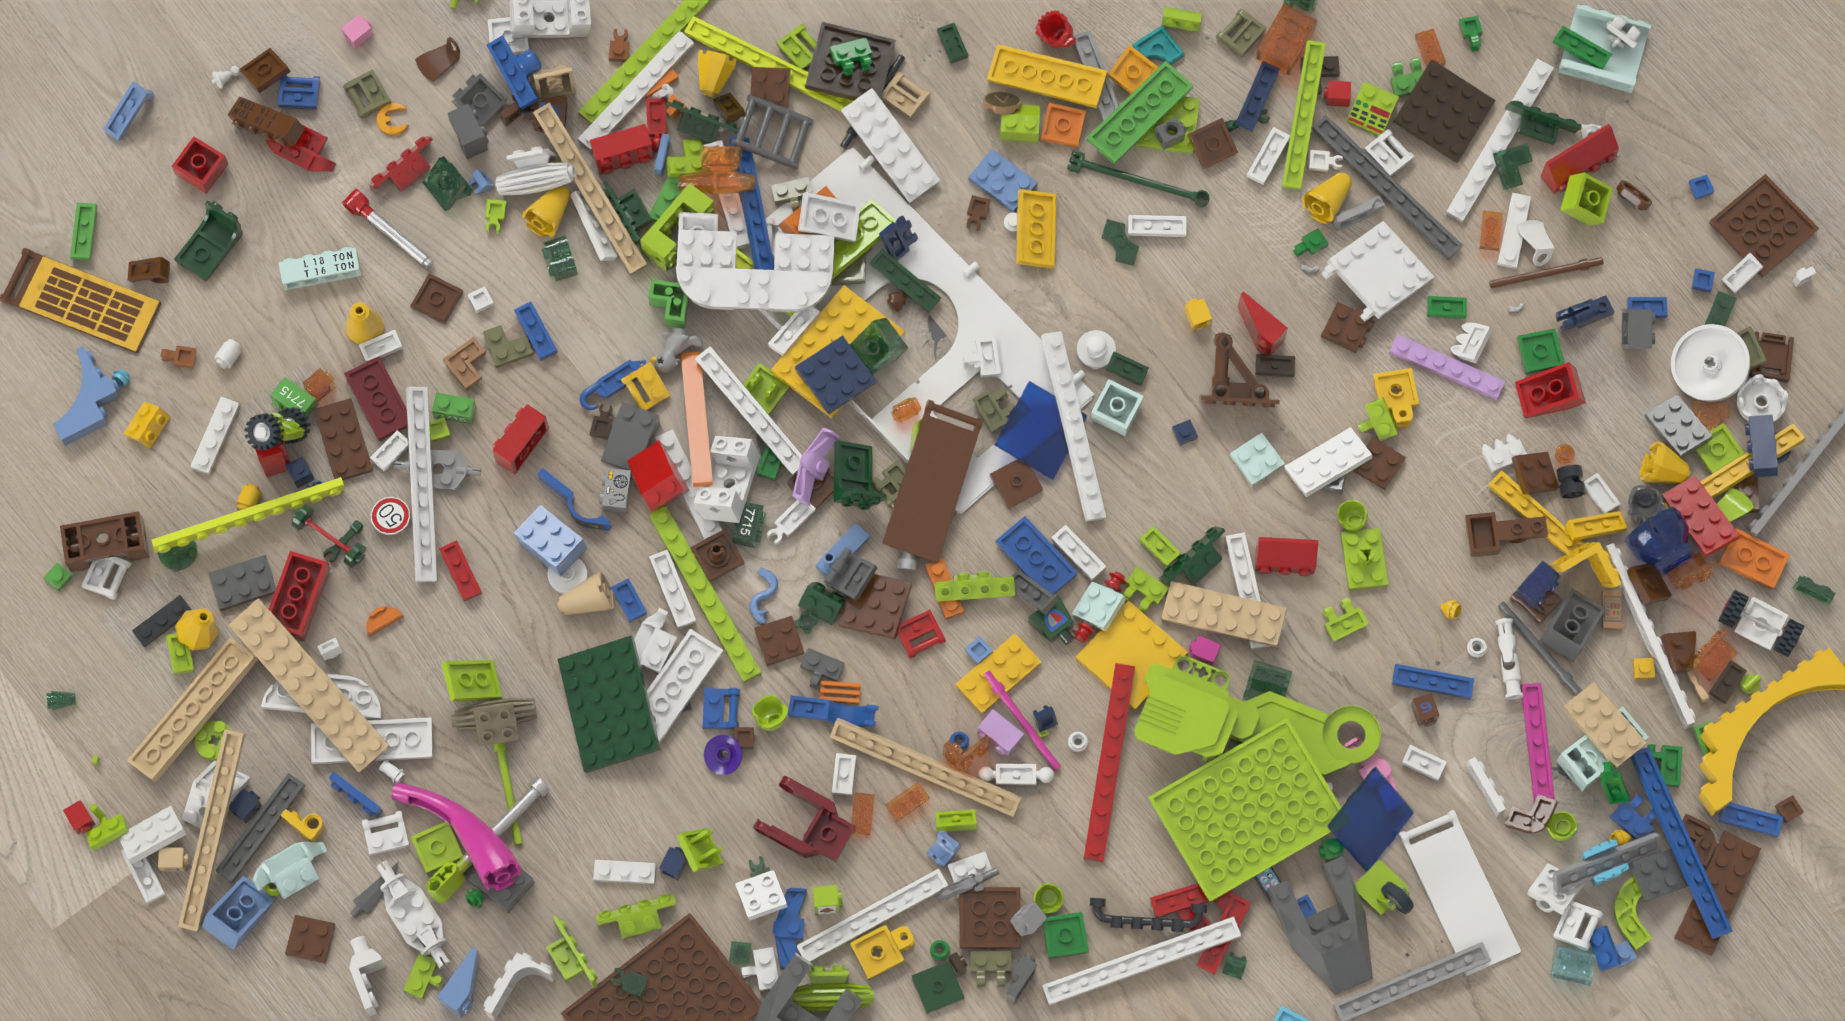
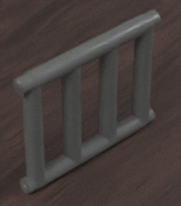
M749 94L747 96L746 115L743 116L737 137L732 140L731 144L787 167L797 169L799 164L797 160L808 127L812 125L814 120ZM755 105L765 108L766 111L755 143L752 145L743 140ZM776 112L783 115L784 118L773 150L770 152L761 147L772 114ZM793 119L802 124L790 159L780 156L779 153L790 121Z

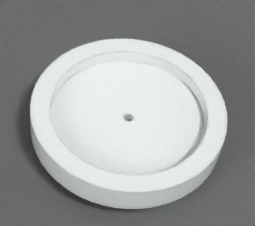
M578 558L561 577L548 568V580L555 591L565 594L587 579V569L583 561Z

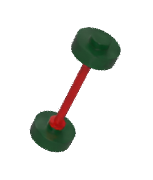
M304 505L301 509L296 510L291 523L294 528L301 530L305 526L310 525L346 551L344 564L350 568L362 562L366 551L364 545L360 542H357L352 547L344 545L312 522L314 509L308 505Z

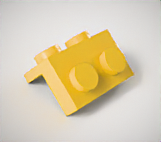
M144 401L128 425L124 435L141 442L150 449L167 424L170 416L159 406Z

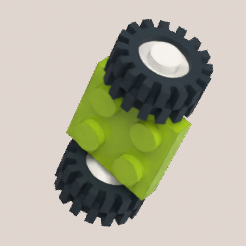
M295 407L283 409L277 413L255 415L246 423L249 427L244 430L248 432L245 438H250L247 441L248 444H253L252 447L254 449L258 448L257 450L277 447L276 445L281 443L280 440H283L284 444L301 442L307 438L308 435L306 433H310V429H307V427L311 426V423H307L309 417H305L306 413L304 411L300 412L301 409H295Z

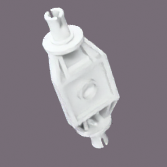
M388 861L382 862L386 870L383 869L381 864L376 868L385 880L380 889L384 892L386 911L410 947L421 952L422 956L431 954L439 969L444 968L445 966L441 959H443L446 966L451 961L441 948L447 941L444 938L441 919L420 887L408 880L404 873L395 875Z

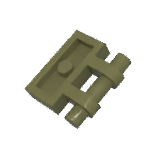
M898 460L882 471L885 477L884 480L880 481L877 476L872 479V483L875 485L874 489L878 493L886 494L885 502L888 506H892V508H894L905 473L904 467ZM890 484L896 490L894 494H891L886 488Z

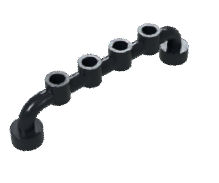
M1090 898L1089 906H1093L1096 918L1101 922L1111 923V928H1123V924H1129L1131 929H1143V925L1151 926V930L1163 931V927H1171V931L1183 932L1184 928L1197 926L1202 920L1203 913H1207V905L1191 904V912H1195L1191 920L1105 915L1102 912L1101 907H1106L1105 898Z

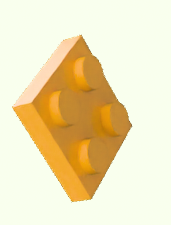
M1129 45L1107 76L1128 93L1132 94L1159 67Z

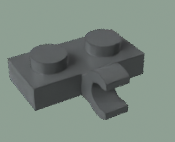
M808 648L800 668L814 673L809 686L817 689L822 677L837 682L845 662Z

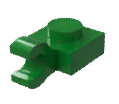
M1478 16L1459 19L1463 39L1469 38L1471 51H1478L1479 46H1481L1478 36H1482L1483 33Z
M1318 228L1303 236L1302 242L1294 246L1293 252L1297 257L1307 251L1313 255L1328 247L1329 243Z

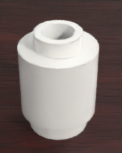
M228 339L214 356L215 363L223 369L226 367L231 368L241 353V345L232 339Z

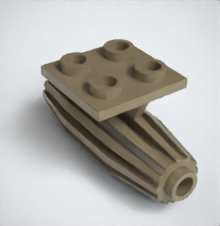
M508 698L477 703L455 710V715H451L452 726L457 727L458 731H477L479 746L519 740L517 725L537 719L534 698Z

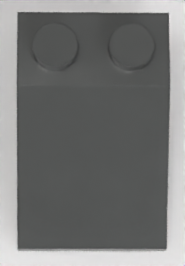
M622 401L601 461L624 470H630L627 460L651 445L660 424L659 415Z
M1571 588L1539 641L1574 662L1606 608Z
M473 864L463 873L466 880L508 914L535 883L533 877L522 869L521 875L517 874L513 878L515 883L499 891H496L495 888L487 890Z

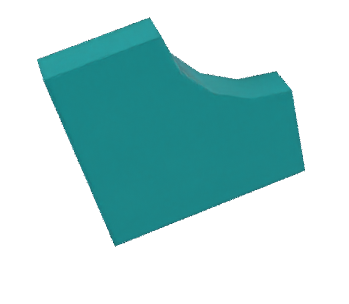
M1163 25L1131 45L1147 59L1166 61L1170 65L1185 55Z

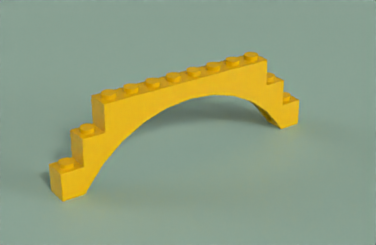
M1830 648L1825 651L1820 649L1812 655V660L1808 662L1805 659L1797 665V670L1794 672L1791 670L1787 671L1781 676L1782 680L1779 682L1772 681L1766 686L1767 690L1762 693L1757 691L1750 696V701L1747 703L1744 701L1740 702L1734 707L1735 711L1732 713L1725 712L1718 718L1720 721L1715 724L1711 722L1703 728L1704 732L1700 737L1711 752L1701 758L1703 762L1698 767L1710 782L1700 788L1701 793L1697 797L1711 816L1728 806L1732 801V779L1737 753L1747 732L1761 716L1772 707L1795 696L1813 691H1845V662L1842 664Z

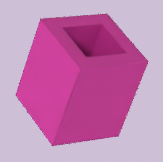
M1198 636L1197 641L1193 640L1188 650L1192 652L1190 658L1213 666L1221 645Z

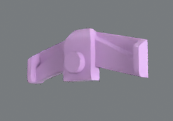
M821 429L799 461L800 465L792 496L805 506H810L811 504L810 497L814 480L823 481L830 465L824 457L832 448L834 442L840 439V436L830 429Z

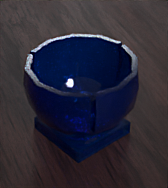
M1670 507L1652 516L1649 519L1655 526L1654 528L1646 520L1635 528L1624 541L1628 550L1637 560L1655 565L1661 577L1695 556L1693 548L1688 543L1689 526L1677 507Z

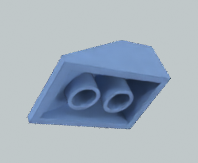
M242 876L206 914L202 927L232 950H235L247 938L275 902V899L262 889L258 891L254 883Z
M475 947L471 949L437 996L441 1005L460 1018L463 1015H467L473 1007L471 1003L474 998L480 963V955Z

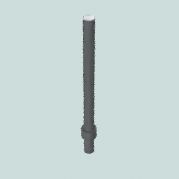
M1504 601L1500 603L1498 607L1508 618L1513 619V624L1560 676L1559 680L1564 685L1567 684L1576 696L1582 692V689L1573 680L1574 677L1560 666Z

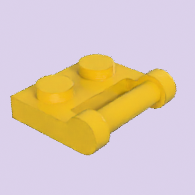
M651 362L620 379L623 385L626 384L638 407L647 410L671 396ZM634 378L638 379L650 401L645 403L632 381Z

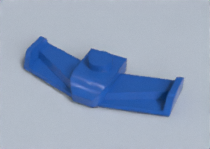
M789 888L786 890L784 898L787 907L779 910L777 919L773 924V934L775 936L780 969H785L794 954L797 953L795 940H803L804 919L798 918L807 892V889Z

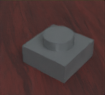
M1346 474L1323 487V492L1342 494Z

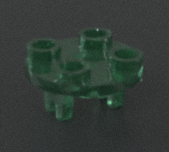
M191 541L188 545L183 546L182 550H179L181 547L176 546L172 547L168 552H158L161 563L175 572L190 567L198 557L195 541Z

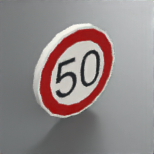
M386 497L379 500L373 506L371 512V522L374 528L386 535H395L402 532L408 526L410 520L408 506L401 499L395 497Z

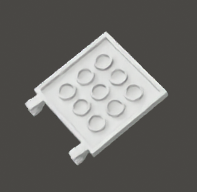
M1384 221L1331 257L1327 262L1328 266L1324 268L1325 271L1321 273L1325 279L1337 273L1367 306L1363 310V314L1360 315L1364 322L1374 315L1378 319L1434 279V275Z

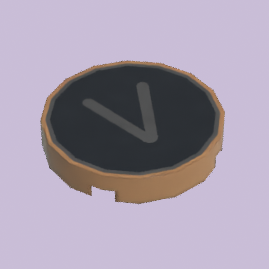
M991 92L984 96L983 106L986 110H989V108L993 109V112L997 114H1011L1016 109H1021L1022 99L1010 92Z

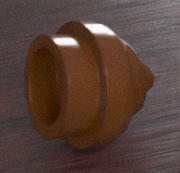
M904 292L888 294V304L897 312L901 311L906 303Z

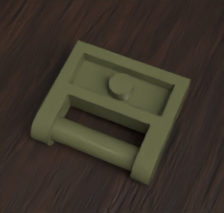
M1239 9L1236 17L1223 31L1216 35V38L1243 57L1266 31L1267 27L1245 10ZM1242 20L1246 21L1242 28L1231 39L1229 37V34L1238 26V24Z
M373 69L343 85L344 90L350 94L359 110L358 114L361 119L368 117L371 113L391 103L389 96ZM359 85L370 103L366 107L355 90Z

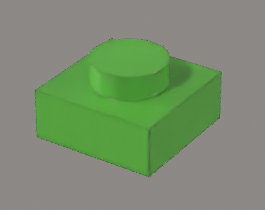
M56 563L44 576V579L60 591L73 576L60 564Z

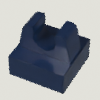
M1045 705L1043 706L1044 710L1039 712L1037 710L1033 711L1039 732L1058 725L1055 712L1051 706Z

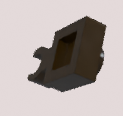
M601 404L599 407L600 416L594 415L590 436L608 440L614 422L613 419L609 418L613 409L610 405L609 411L604 412V406Z

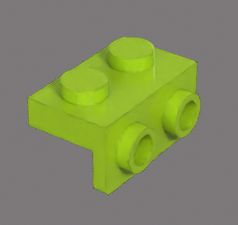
M1165 7L1161 25L1199 32L1202 13Z

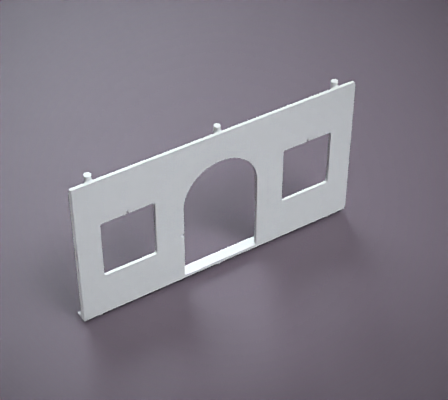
M852 147L810 181L812 194H816L827 186L837 199L859 203L861 208L872 198L895 220L902 215L906 221L910 220L912 224L910 230L912 234L914 232L917 234L918 240L908 246L910 251L902 256L898 262L918 279L936 286L948 296L957 313L958 332L951 349L918 379L920 383L914 382L872 419L853 400H850L848 403L908 464L911 455L912 426L922 419L928 399L941 406L980 372V368L975 369L974 366H964L963 357L977 350L976 339L995 337L1001 375L997 377L1008 388L1012 386L1010 391L1030 410L1027 416L980 457L977 458L972 454L954 514L957 516L965 512L994 486L989 476L990 473L1022 456L1026 458L1062 426L1043 342L976 274L975 271L979 268V265L973 262L969 266L871 166L875 161L873 156L870 155L864 159ZM802 199L798 200L799 206L802 205ZM784 203L767 218L785 220L793 213L791 203ZM773 228L772 250H775L776 233H778L779 228ZM882 240L872 246V250L866 255V284L845 285L864 301L869 299L879 289L891 283L869 264L881 249L887 252ZM750 246L738 249L752 260ZM844 285L831 286L827 295L814 308L821 312ZM759 310L778 330L791 318L785 312ZM1082 370L1076 374L1071 371L1081 410L1093 399L1094 393L1081 381L1086 376ZM931 411L930 416L937 418L933 413L934 411Z

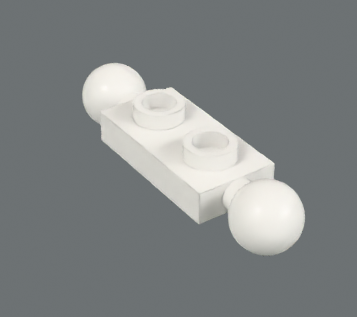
M996 764V771L987 766L982 767L978 771V778L986 782L996 779V785L1036 786V779H1040L1044 783L1051 782L1054 778V772L1049 767H1043L1036 771V764Z

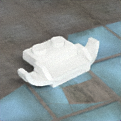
M661 608L642 622L634 639L641 669L645 667L658 674L664 667L677 641V637L662 631L668 612Z

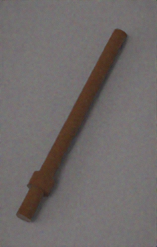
M1602 257L1591 260L1586 258L1572 264L1491 280L1489 285L1490 288L1576 270L1585 271L1589 270L1590 267L1603 265L1604 262Z

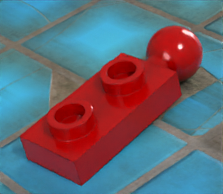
M665 98L646 99L647 131L649 137H654L651 143L652 149L655 152L659 150L662 134H667Z

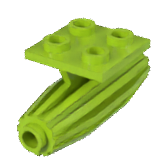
M833 965L832 969H824V966H812V970H808V976L812 983L798 986L790 999L810 1012H830L847 987L863 998L862 1003L858 1007L859 1009L869 1007L870 1002H874V990H870L868 985L846 983L849 969H845V965Z

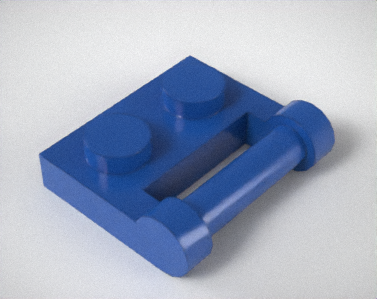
M285 75L280 79L278 107L317 109L320 76L306 78L288 77V75ZM287 84L312 85V88L287 87Z
M704 688L703 729L734 730V727H739L737 708L740 689ZM724 697H730L728 722H723Z

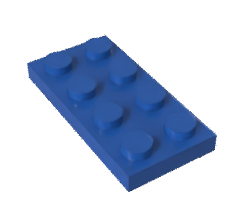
M1026 516L995 541L1025 575L1053 595L1078 574Z

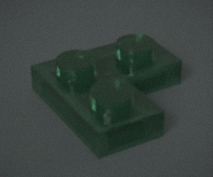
M1528 143L1493 153L1503 190L1523 185L1518 166L1533 162Z

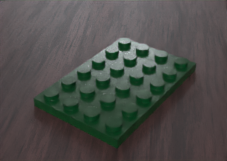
M633 636L624 637L558 659L585 773L661 750Z

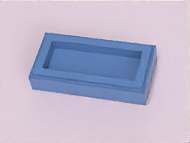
M662 134L654 168L655 176L662 177L664 174L670 147V136L668 134Z

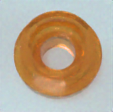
M1561 444L1555 450V457L1561 463H1569L1575 456L1574 449L1568 444ZM1561 452H1566L1568 456L1563 457Z

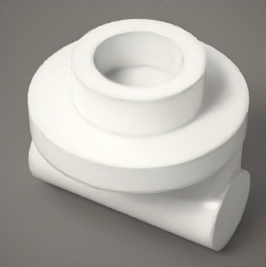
M663 84L662 89L653 94V98H665L667 103L668 99L674 95L673 88L668 84Z
M1581 124L1583 139L1601 129V126L1594 124Z

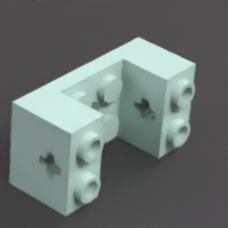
M1623 706L1618 709L1646 741L1649 737ZM1586 735L1562 752L1557 759V763L1581 792L1599 779L1601 776L1600 772L1604 770L1603 762H1609Z

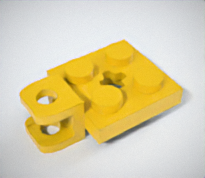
M1412 368L1373 374L1377 399L1384 397L1397 429L1409 427L1413 417L1412 408L1419 407ZM1394 386H1396L1397 389H1401V391L1398 394H1394L1391 392Z
M884 925L851 942L850 945L868 980L905 962L901 953L913 947L915 941L908 926H902L890 932L887 926ZM903 936L908 937L907 940H901ZM875 947L883 950L881 957L872 956Z

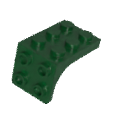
M208 200L205 203L206 214L202 223L174 258L175 262L206 282L243 235L241 224L238 221L239 218L232 212L227 213L222 210V206L217 202L213 201L211 203Z
M840 440L834 442V503H840L843 507L857 506L861 510H868L870 507L886 500V494L873 492L872 446Z

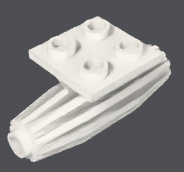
M532 147L530 148L531 151L524 152V150L513 151V155H507L506 157L507 160L514 161L518 169L496 177L497 191L500 195H526L552 190L573 182L574 177H576V169L570 163H548L549 158L557 157V153L551 152L549 149Z

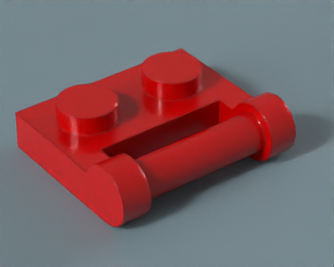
M930 609L902 622L897 633L910 659L915 657V654L929 647L946 642ZM934 631L936 636L913 647L911 646L910 642Z

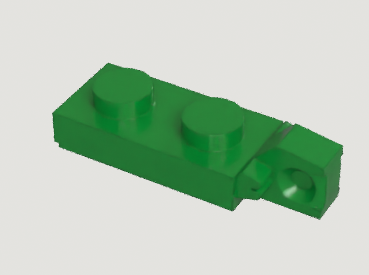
M1611 761L1603 762L1604 770L1600 772L1601 784L1609 803L1615 804L1630 801V795L1621 772L1614 770Z

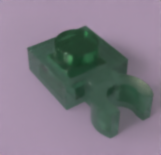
M615 968L614 971L620 974V978L617 980L611 978V983L615 985L623 984V991L641 998L649 978L631 970L628 975H625L623 970Z

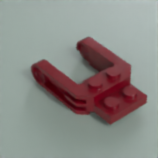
M783 776L778 784L780 788L820 811L817 812L802 841L774 825L769 826L759 819L756 820L753 829L805 859L822 854L836 862L854 833L856 826L838 816L834 801L787 776Z

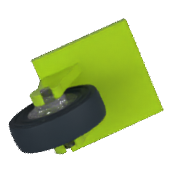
M1380 859L1355 884L1358 895L1380 916L1388 909L1394 911L1395 908L1401 913L1407 914L1414 907L1412 900L1408 896L1410 894L1409 890H1407L1409 887Z

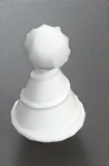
M232 66L230 71H213L212 77L214 80L211 82L212 84L216 83L222 89L232 75L238 76L240 74V70L238 67Z

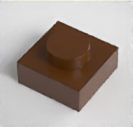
M734 727V738L739 742L741 748L754 749V727Z
M1793 795L1775 805L1785 824L1804 813Z

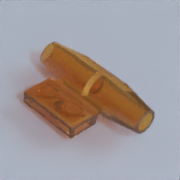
M740 146L704 147L701 161L704 171L680 175L678 186L680 190H684L690 183L704 194H734L754 190L756 178L753 174L736 172L737 168L740 167L743 151Z

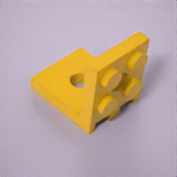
M1586 542L1547 565L1550 572H1564L1587 558L1602 587H1617L1622 584L1620 573L1616 568H1613L1610 563L1611 557L1606 550H1603L1600 542Z

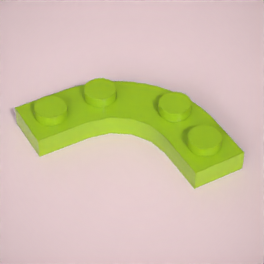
M1633 876L1621 887L1614 904V916L1620 932L1628 940L1634 951L1649 942L1652 937L1636 915V905L1643 894Z

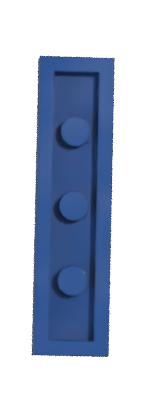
M1395 664L1392 685L1471 699L1474 678Z

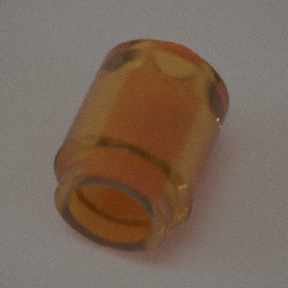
M908 397L892 406L893 411H891V415L896 422L904 423L918 415V412L921 411V406L915 397Z

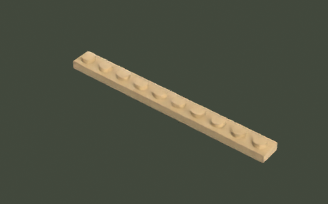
M548 103L534 111L535 117L563 163H570L575 167L576 177L573 180L630 274L633 275L648 266L551 104Z
M838 718L836 720L830 738L1012 817H1014L1022 797L843 719Z
M224 729L178 927L200 931L246 733Z

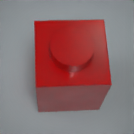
M1328 80V86L1324 87L1323 99H1327L1326 106L1349 107L1351 82Z
M81 800L63 810L77 834H85L92 829V826L96 825Z

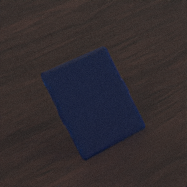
M1029 380L1015 407L1010 411L1008 420L994 445L1052 480L1069 453L1055 395ZM1081 412L1084 423L1087 415Z
M1374 767L1357 789L1348 797L1346 803L1328 824V829L1365 871H1368L1385 849L1390 846L1396 835L1414 814V811L1378 768Z

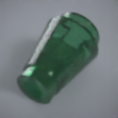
M60 691L46 693L48 709L57 710L76 705L75 693Z

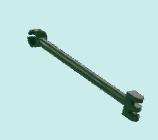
M1072 151L1071 155L1073 157H1070L1069 160L1071 164L1067 166L1068 170L1080 173L1082 167L1185 197L1194 201L1199 207L1207 206L1210 200L1208 192L1204 190L1192 192L1084 160L1085 153ZM1199 198H1204L1205 201H1204V202H1199L1198 199H1199Z

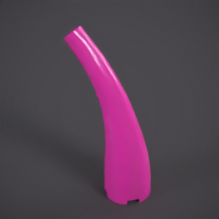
M395 783L392 789V800L409 805L413 804L429 810L454 828L487 890L495 888L496 891H499L515 883L513 878L517 874L520 876L522 873L516 857L506 843L483 820L462 805L442 795L419 787Z

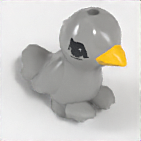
M672 328L671 333H662L663 338L666 339L664 351L658 356L649 359L657 371L668 373L678 365V361H680V359L676 358L678 354L690 346L702 347L703 342L696 335L692 337L687 336L685 329Z

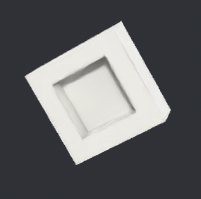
M1813 266L1808 269L1804 267L1798 270L1792 281L1797 288L1812 280L1816 274Z
M485 286L468 294V298L476 313L494 305Z
M336 638L317 646L324 661L333 659L342 653Z

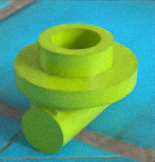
M1757 673L1755 675H1745L1740 681L1742 691L1746 694L1756 693L1760 689V675Z

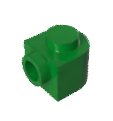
M1337 838L1322 840L1321 846H1318L1319 855L1321 858L1324 857L1325 863L1341 857L1344 852V845Z

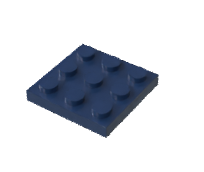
M843 335L794 368L828 415L877 383V380Z

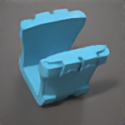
M1606 841L1593 846L1583 853L1582 860L1618 846L1617 841ZM1625 863L1593 877L1591 881L1594 886H1598L1607 880L1621 876L1622 872H1626L1629 869V866Z

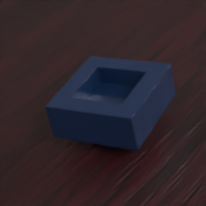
M1190 419L1172 426L1179 446L1198 439Z

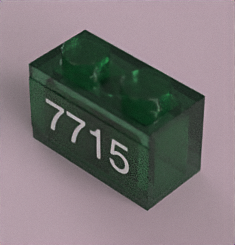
M745 503L740 522L735 523L732 535L734 544L756 548L757 542H761L763 531H760L761 524H765L767 517L763 505Z

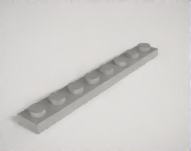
M1481 942L1334 1003L1333 1006L1340 1021H1349L1490 962L1491 959L1484 943Z

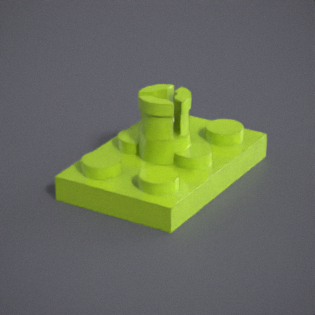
M1380 528L1341 532L1340 537L1348 591L1387 587L1388 578Z
M493 660L445 661L441 664L451 701L498 700L503 697Z

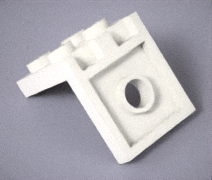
M214 760L193 781L182 820L200 829L205 814L202 807L206 808L217 760ZM239 771L236 774L230 802L249 784L250 777Z

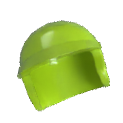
M767 695L761 698L752 708L756 724L766 731H774L782 727L788 713L787 706L775 695Z

